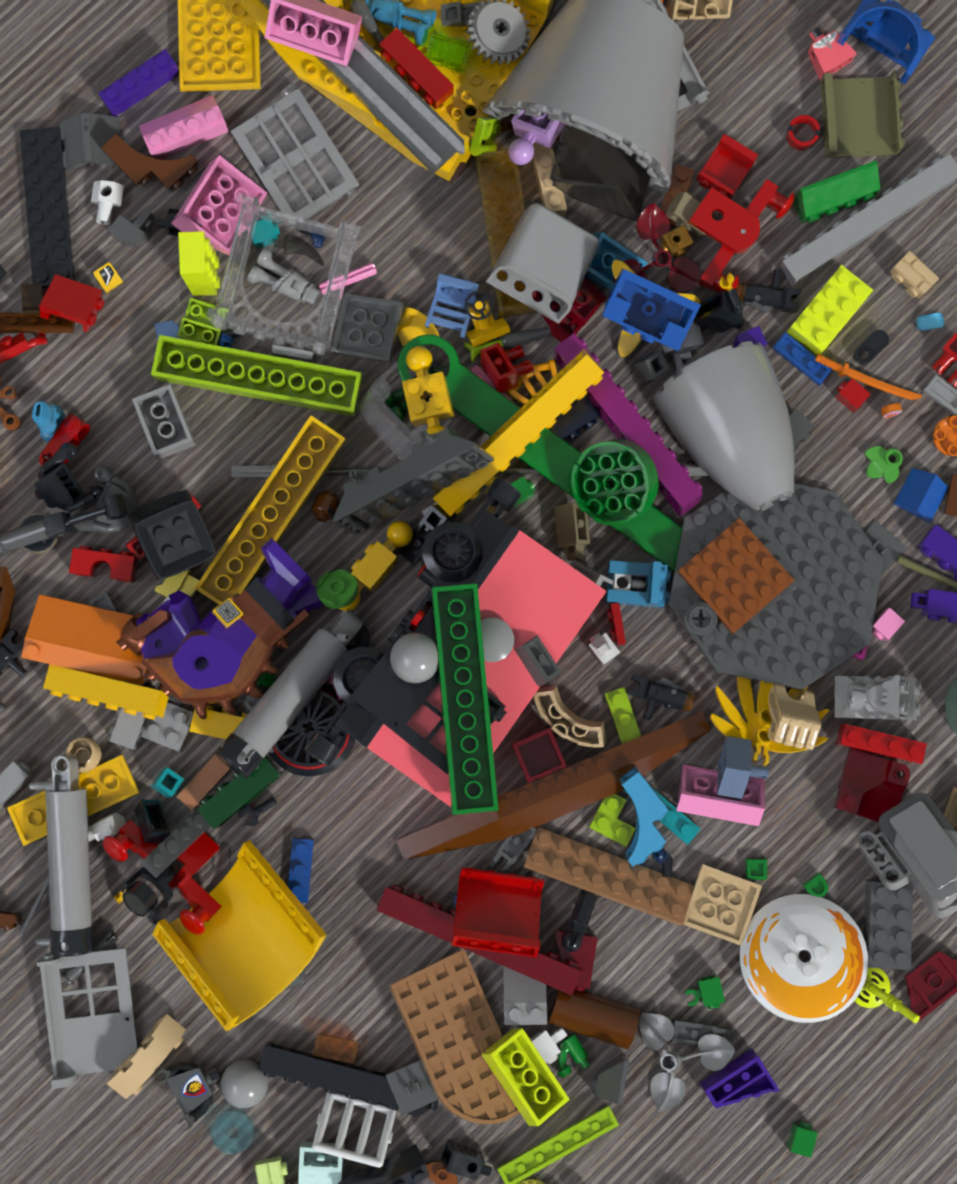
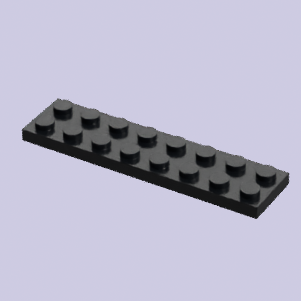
M60 127L20 130L33 284H41L42 288H48L55 274L75 281L66 172L63 166V145Z

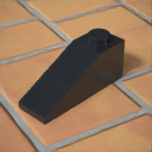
M439 504L432 505L413 531L411 542L402 547L399 553L412 565H416L422 557L423 543L428 533L438 525L453 522L457 515L453 513L449 516Z

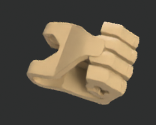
M773 684L768 696L769 710L772 718L770 728L767 730L768 739L786 746L804 747L813 750L821 728V721L815 706L814 693L804 689V692L795 700L787 694L785 685Z

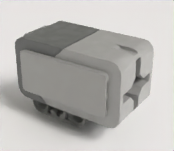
M917 793L880 816L879 826L881 833L877 835L870 831L861 833L858 838L859 848L887 889L895 891L911 883L930 912L936 918L943 919L957 911V833L930 796L926 793ZM866 841H872L874 843L870 847H866L863 845ZM876 853H877V855H878V857H879V859H880L881 861L884 860L883 863H881L880 861H877L876 855H875ZM890 875H896L898 879L895 881H889L887 877Z

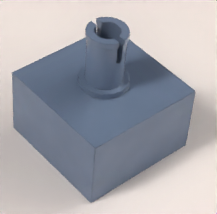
M726 736L718 761L717 795L742 799L749 777L767 780L769 766L751 764L752 740Z

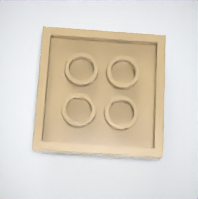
M701 864L683 925L741 946L762 886Z

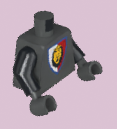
M180 1061L166 1067L165 1070L159 1069L154 1072V1074H159L160 1072L163 1074V1078L157 1082H168L185 1115L178 1122V1124L184 1120L188 1122V1127L183 1131L190 1129L193 1126V1122L200 1119L209 1109L213 1101L212 1094L215 1092L213 1083L222 1078L217 1067L206 1072L202 1064L196 1065L194 1062Z

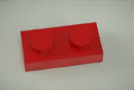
M613 603L609 605L610 609H607L608 621H612L613 629L610 630L611 640L616 642V646L625 645L626 640L619 603Z

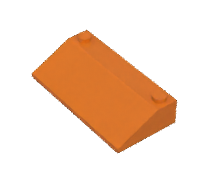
M39 594L25 636L21 658L139 685H145L149 682L150 678L145 673L148 669L141 663L144 659L143 656H137L129 648L124 651L116 643L120 639V632L123 626L134 615Z

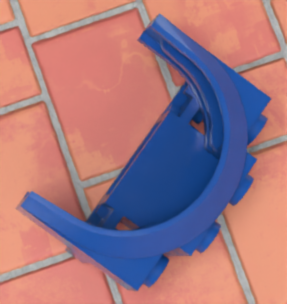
M863 0L844 28L837 43L843 46L849 35L854 36L904 67L906 71L899 81L906 84L935 37L930 31L922 28L920 24L922 19L916 13L910 12L898 2L891 0L886 2ZM874 21L871 27L867 25V22ZM908 43L910 45V50H907L905 48Z

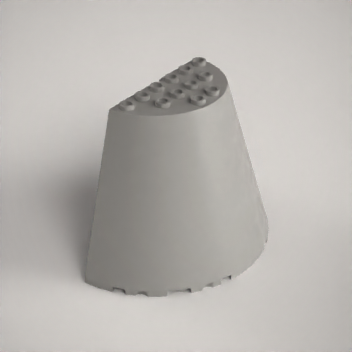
M568 0L486 103L482 112L499 120L510 114L520 115L521 110H526L525 115L541 117L542 113L549 114L548 119L563 122L566 125L592 134L624 150L629 156L635 153L637 155L636 161L645 169L648 166L647 173L651 177L647 186L665 194L669 190L672 176L684 48L683 32L671 18L658 10L657 6L652 2H643L641 0Z

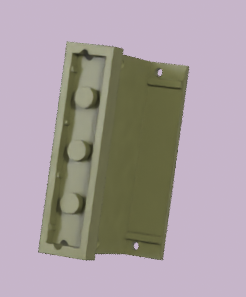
M893 70L890 77L833 79L832 73H824L820 85L825 158L898 155L904 147V136H901L903 117L900 116L899 112L902 105L901 97H898L900 78L897 77L896 70Z

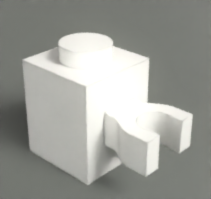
M597 633L589 639L591 643L588 647L602 666L620 653L606 633L603 635Z
M558 1028L551 1035L542 1029L530 1040L545 1063L549 1065L558 1059L557 1054L561 1052L556 1043L564 1039L567 1034L563 1028Z

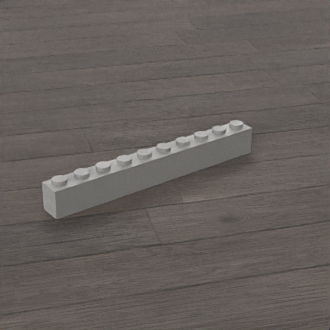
M950 154L944 158L942 155L931 162L932 165L926 168L924 166L916 171V176L913 178L906 177L896 189L891 187L882 194V198L878 200L876 198L872 199L865 205L866 208L863 210L857 209L849 215L850 218L846 221L841 219L832 226L833 229L829 232H826V230L822 231L815 237L816 240L813 242L807 241L799 247L800 250L796 253L789 252L782 258L783 261L779 267L792 287L956 182L957 163Z

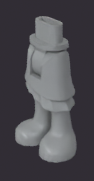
M265 247L258 257L257 264L282 278L277 279L254 265L248 274L247 281L250 283L264 282L273 286L272 291H278L279 294L314 305L321 291L314 288V284L310 283L298 271L288 270L273 261L271 251Z

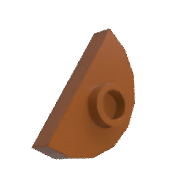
M441 1161L426 1163L430 1175L428 1178L436 1184H458L457 1175L446 1172Z

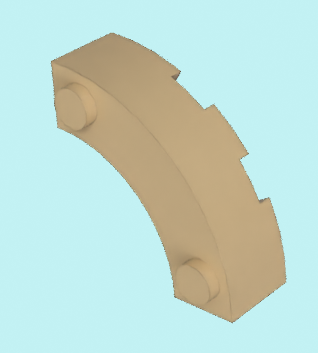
M557 686L541 687L534 695L537 709L554 732L562 738H566L581 746L595 748L605 746L607 741L604 721H590L574 714L563 703Z
M168 1014L164 1015L155 1023L141 1042L143 1047L140 1046L134 1054L131 1053L115 1069L106 1084L125 1099L132 1094L136 1096L143 1088V1083L159 1067L173 1048L176 1049L182 1043L183 1038L181 1036L186 1029Z

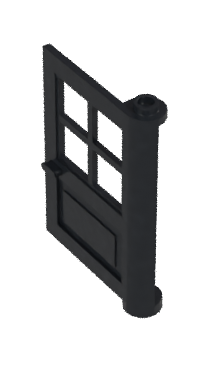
M400 623L387 639L392 645L350 698L448 775L446 755L429 743L443 725L442 712L425 700L439 683V672L437 670L432 678L422 683H409L400 679L395 674L390 663L391 649L400 637L414 633L403 623ZM487 691L491 725L495 720L499 723L507 712L504 710L506 705ZM422 703L441 718L426 739L406 724Z

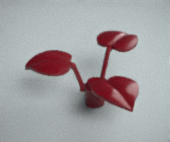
M655 203L648 205L638 217L636 231L642 240L651 239L657 251L652 255V262L642 268L639 262L633 259H627L622 262L636 275L647 280L648 276L643 271L653 266L665 267L668 265L669 269H671L668 274V282L674 290L679 292L703 286L698 283L702 273L691 259L679 257L675 260L674 265H671V254L666 250H662V247L655 241V239H662V236L669 232V219Z

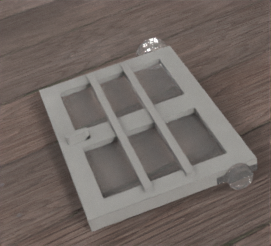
M291 84L279 93L281 100L231 130V133L291 228H294L343 196L353 197L358 193L357 187L360 185L296 84Z

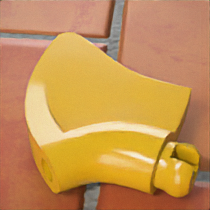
M408 307L404 309L398 329V337L403 347L410 340L421 335L439 336L434 324L430 323L429 328L425 327L427 316Z

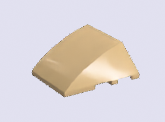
M667 0L666 9L672 20L730 18L733 0Z

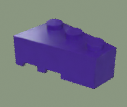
M752 1048L728 1063L724 1068L717 1070L699 1082L715 1108L738 1103L742 1099L750 1097H760L761 1094L773 1091L775 1093L780 1091L761 1059Z

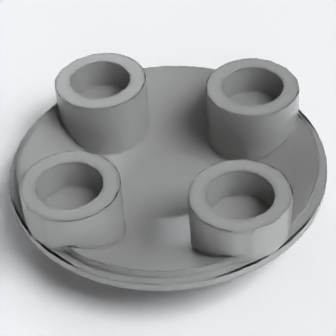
M498 618L481 620L484 661L497 662L506 658L514 645L512 629L506 622Z

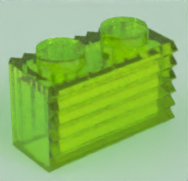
M432 33L425 56L436 66L465 73L471 53V43L463 38H450L444 33Z

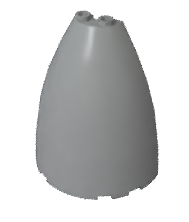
M752 341L741 342L736 348H732L729 345L718 349L684 367L679 377L672 376L663 384L665 389L662 392L656 393L653 403L670 431L691 459L710 478L756 511L770 508L773 505L772 501L780 498L781 501H784L792 496V493H794L795 460L789 412L777 375L761 343L757 342L753 345Z

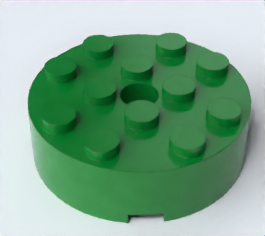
M612 439L594 444L582 452V455L573 467L571 487L577 505L582 512H586L593 518V521L604 525H620L637 519L652 506L658 491V474L653 460L642 447L629 440Z

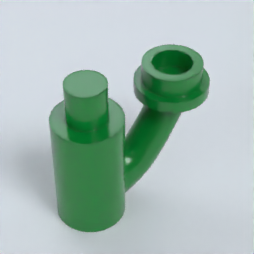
M573 1033L562 1041L563 1043L559 1049L561 1052L558 1054L559 1071L557 1075H560L561 1078L568 1076L572 1072L570 1064L566 1065L568 1052L575 1063H580L583 1069L590 1065L587 1060L588 1054L576 1035Z

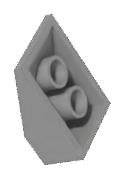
M503 966L504 1025H547L546 984Z

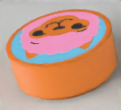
M899 403L889 404L881 409L883 418H890L903 412Z

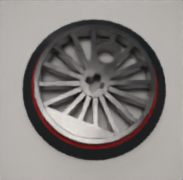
M324 684L316 693L321 696L313 714L311 699L307 704V715L303 709L301 714L297 716L295 723L287 729L293 732L280 737L268 752L270 757L281 768L290 773L300 776L326 774L340 766L354 747L356 739L342 730L340 733L344 734V737L337 745L342 750L331 766H327L320 761L310 763L311 755L307 751L306 763L297 762L305 741L308 743L315 731L321 734L322 730L326 728V726L322 725L329 723L333 716L322 721L320 720L335 705L340 708L344 700H338L334 688L328 684ZM325 697L333 701L316 717ZM312 723L314 731H309L307 734L303 724L309 725ZM339 734L330 741L334 743ZM298 735L283 750L279 748L278 742ZM301 739L292 760L285 754Z

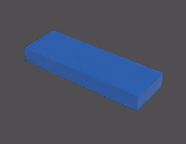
M786 332L772 347V350L818 386L823 383L833 370L815 361L816 356Z

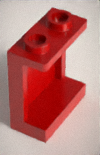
M724 134L709 160L699 172L696 180L703 188L711 189L712 187L729 199H732L755 163L758 154Z
M55 274L39 305L40 317L48 320L50 315L53 314L82 324L83 331L88 332L90 326L95 325L98 310L101 311L104 306L105 300L102 299V290Z

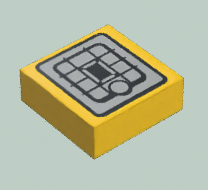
M230 598L213 610V614L226 629L243 616V612Z

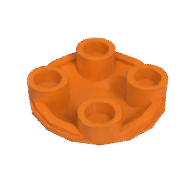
M957 415L940 420L933 431V442L936 448L944 455L951 457L957 456Z

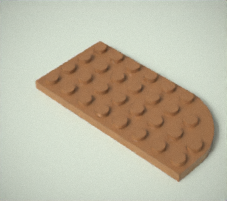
M461 949L388 985L433 1090L445 1108L461 1119L479 1124H497L520 1114L481 1055L503 1036L465 949Z

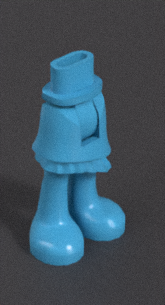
M365 0L376 20L390 26L393 30L395 28H398L400 31L402 28L415 35L417 45L423 46L425 44L428 28H432L436 19V10H418L406 7L399 0ZM404 15V16H407V17L416 19V20L420 21L421 23H418V22H414V21L405 19V18H403L402 16Z
M42 401L36 402L33 406L32 418L40 430L41 438L49 442L61 426L56 423H62L66 414L58 405Z

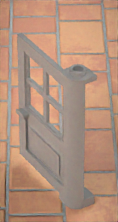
M126 947L92 951L85 955L70 957L54 956L51 953L44 954L43 958L37 962V967H40L53 1069L52 1089L74 1085L78 1080L77 1075L115 1070L131 1053L134 1054L138 1049ZM114 962L117 985L92 988L89 965ZM85 966L87 988L62 991L60 969ZM117 990L120 1012L95 1015L93 992ZM88 993L90 1015L66 1018L63 996Z

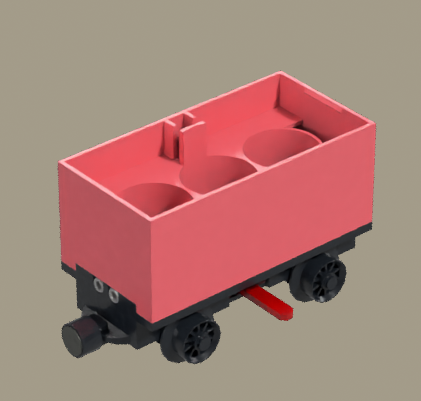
M497 477L485 491L484 495L488 499L469 526L460 522H446L436 526L428 533L423 543L422 568L417 575V578L419 577L431 589L432 587L477 584L481 620L498 618L506 622L512 629L514 645L510 654L497 662L485 661L487 691L506 705L504 710L507 712L499 723L495 720L491 724L493 753L539 689V686L515 650L538 635L555 663H557L606 593V590L515 526L510 527L499 519L503 510L507 512L512 510L521 494L512 485ZM497 506L500 507V508L498 509V511L496 512V514L494 515V512H495V510H496V507H497ZM430 589L416 611L409 610L401 622L406 624L405 626L414 633L425 634L436 642ZM357 647L347 651L338 660L333 676V683L337 694L344 702L321 734L315 731L305 745V751L323 764L331 766L342 750L337 745L344 737V734L340 733L343 730L451 807L448 775L350 698L386 652H380L371 647ZM438 683L425 700L442 712L440 683ZM422 703L406 724L426 739L441 718ZM442 725L429 743L446 755L444 727ZM339 734L334 743L330 741Z

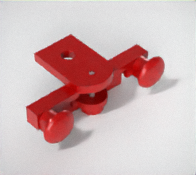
M766 179L748 208L745 209L711 187L688 223L722 244L698 283L717 293L722 290L727 292V289H723L719 284L722 276L727 281V276L722 274L734 253H744L756 242L760 233L758 217L767 207L777 213L775 219L783 217L793 204L794 193L792 192L787 198L777 191L779 186ZM718 211L722 214L723 218L716 221L712 218V213ZM736 275L733 283L731 284L732 287L735 289L737 288L739 283L738 275Z

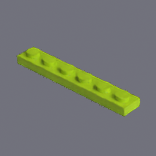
M609 1105L500 1165L497 1167V1170L505 1184H516L619 1126V1123Z

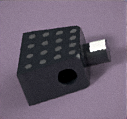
M447 1140L440 1159L446 1172L477 1180L479 1174L489 1177L493 1164L484 1161L479 1151L451 1140Z

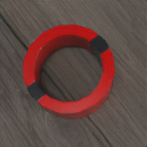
M800 115L795 117L790 122L786 131L788 144L799 151L812 148L820 135V126L811 116ZM805 123L812 128L814 138L808 142L799 141L794 137L792 128L796 124Z

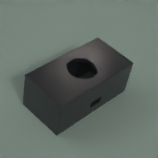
M141 799L134 812L145 843H162L171 834L160 800Z

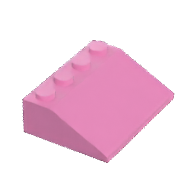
M218 155L208 164L171 224L182 232L204 231L206 237L210 238L214 249L230 255L266 197L267 192Z

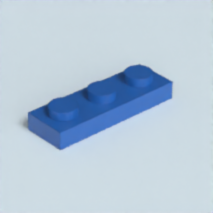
M292 838L288 888L301 903H308L314 839Z

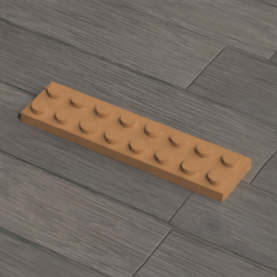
M537 827L538 832L533 837L523 867L676 925L682 926L684 924L694 885L672 877H664L662 873L638 864L632 867L625 859Z

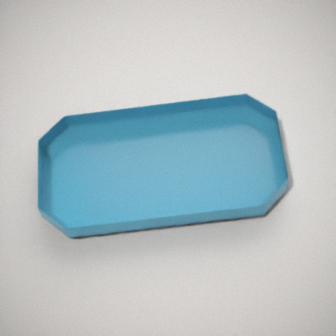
M941 313L918 316L916 319L917 329L924 331L942 328L944 325L943 315Z

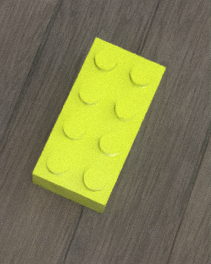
M204 231L178 232L180 275L193 296L217 295V288H220V277L217 276L216 269L220 268L219 256L216 255V250H214L213 244L210 242V238L206 237Z
M841 265L792 324L787 333L815 356L818 353L822 354L872 293L873 289Z
M523 1028L512 1029L481 1054L528 1126H540L570 1100Z

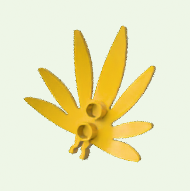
M737 677L739 699L747 723L732 702L717 686L715 692L718 701L728 719L733 723L732 725L726 720L711 714L710 719L717 729L725 736L752 740L751 747H753L754 755L752 756L751 763H756L761 749L762 765L769 763V751L794 753L808 750L804 747L786 746L768 739L767 730L772 722L768 696L773 684L760 681L755 713L750 679ZM791 688L788 695L792 699L797 700L799 695L804 692V689ZM829 709L818 712L820 720L829 712ZM817 737L814 747L826 742L828 737Z

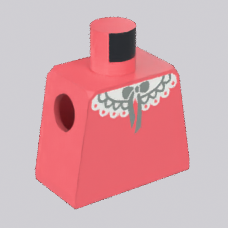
M816 28L809 34L814 43L810 46L808 55L820 81L824 73H835L851 63L857 54L847 42L843 46L837 43L840 35L836 31H832L825 36L820 28Z

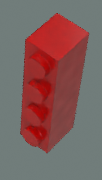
M398 28L379 43L381 58L386 63L389 62L393 66L394 71L400 77L403 76L408 81V85L415 92L418 91L422 95V99L429 106L432 105L437 109L453 94L454 85Z
M840 724L835 745L914 764H923L927 743L848 724Z

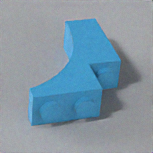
M636 766L619 778L622 786L632 798L636 810L635 835L629 849L625 853L632 867L636 864H642L646 861L647 856L653 852L660 851L666 843L664 835L653 822L664 818L666 812L669 811L666 804Z

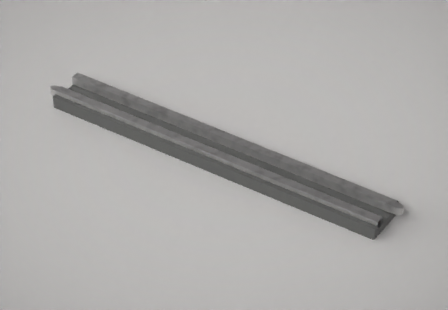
M259 0L269 10L271 0ZM358 36L347 66L315 56L432 174L442 167L456 152L459 154L465 153L464 140L360 36Z

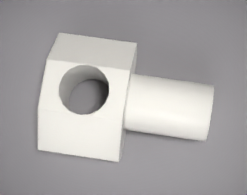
M104 180L94 182L91 202L98 205L97 223L110 225L113 207H121L124 185ZM105 191H112L109 196H103Z
M115 812L88 826L89 842L94 839L101 841L106 836L113 837L117 835L120 828L126 824L124 816Z

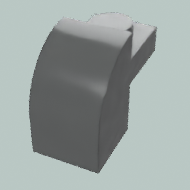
M146 208L133 224L119 215L108 229V232L114 239L125 246L139 247L149 240L145 231H149L153 227L155 218L152 212Z

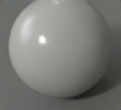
M416 632L400 637L393 645L390 653V663L393 671L400 679L409 683H422L432 678L439 669L436 642L431 637Z
M241 1059L233 1062L225 1069L220 1085L222 1095L229 1104L237 1108H250L257 1105L265 1097L268 1090V1077L264 1076V1072L259 1071V1063L250 1059Z

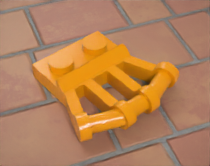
M554 359L546 363L532 364L534 372L519 377L517 387L506 391V393L525 405L529 400L516 391L523 384L531 397H533L536 391L528 381V378L534 375L543 388L547 382L540 372L550 370L553 378L557 374Z

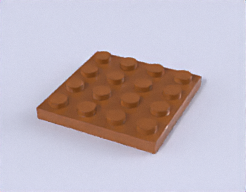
M740 518L677 571L698 597L714 610L717 618L731 634H734L795 581Z

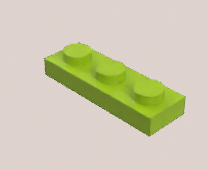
M625 687L605 693L621 744L641 737Z

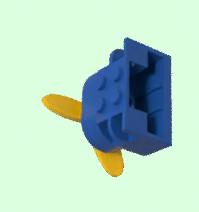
M614 260L612 262V272L616 281L608 296L609 298L605 304L602 316L622 325V332L618 342L619 355L626 357L631 354L641 339L652 344L655 340L679 351L700 308V299L692 294L672 292L636 275L624 262Z

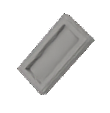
M935 374L922 392L951 414L956 415L957 390Z

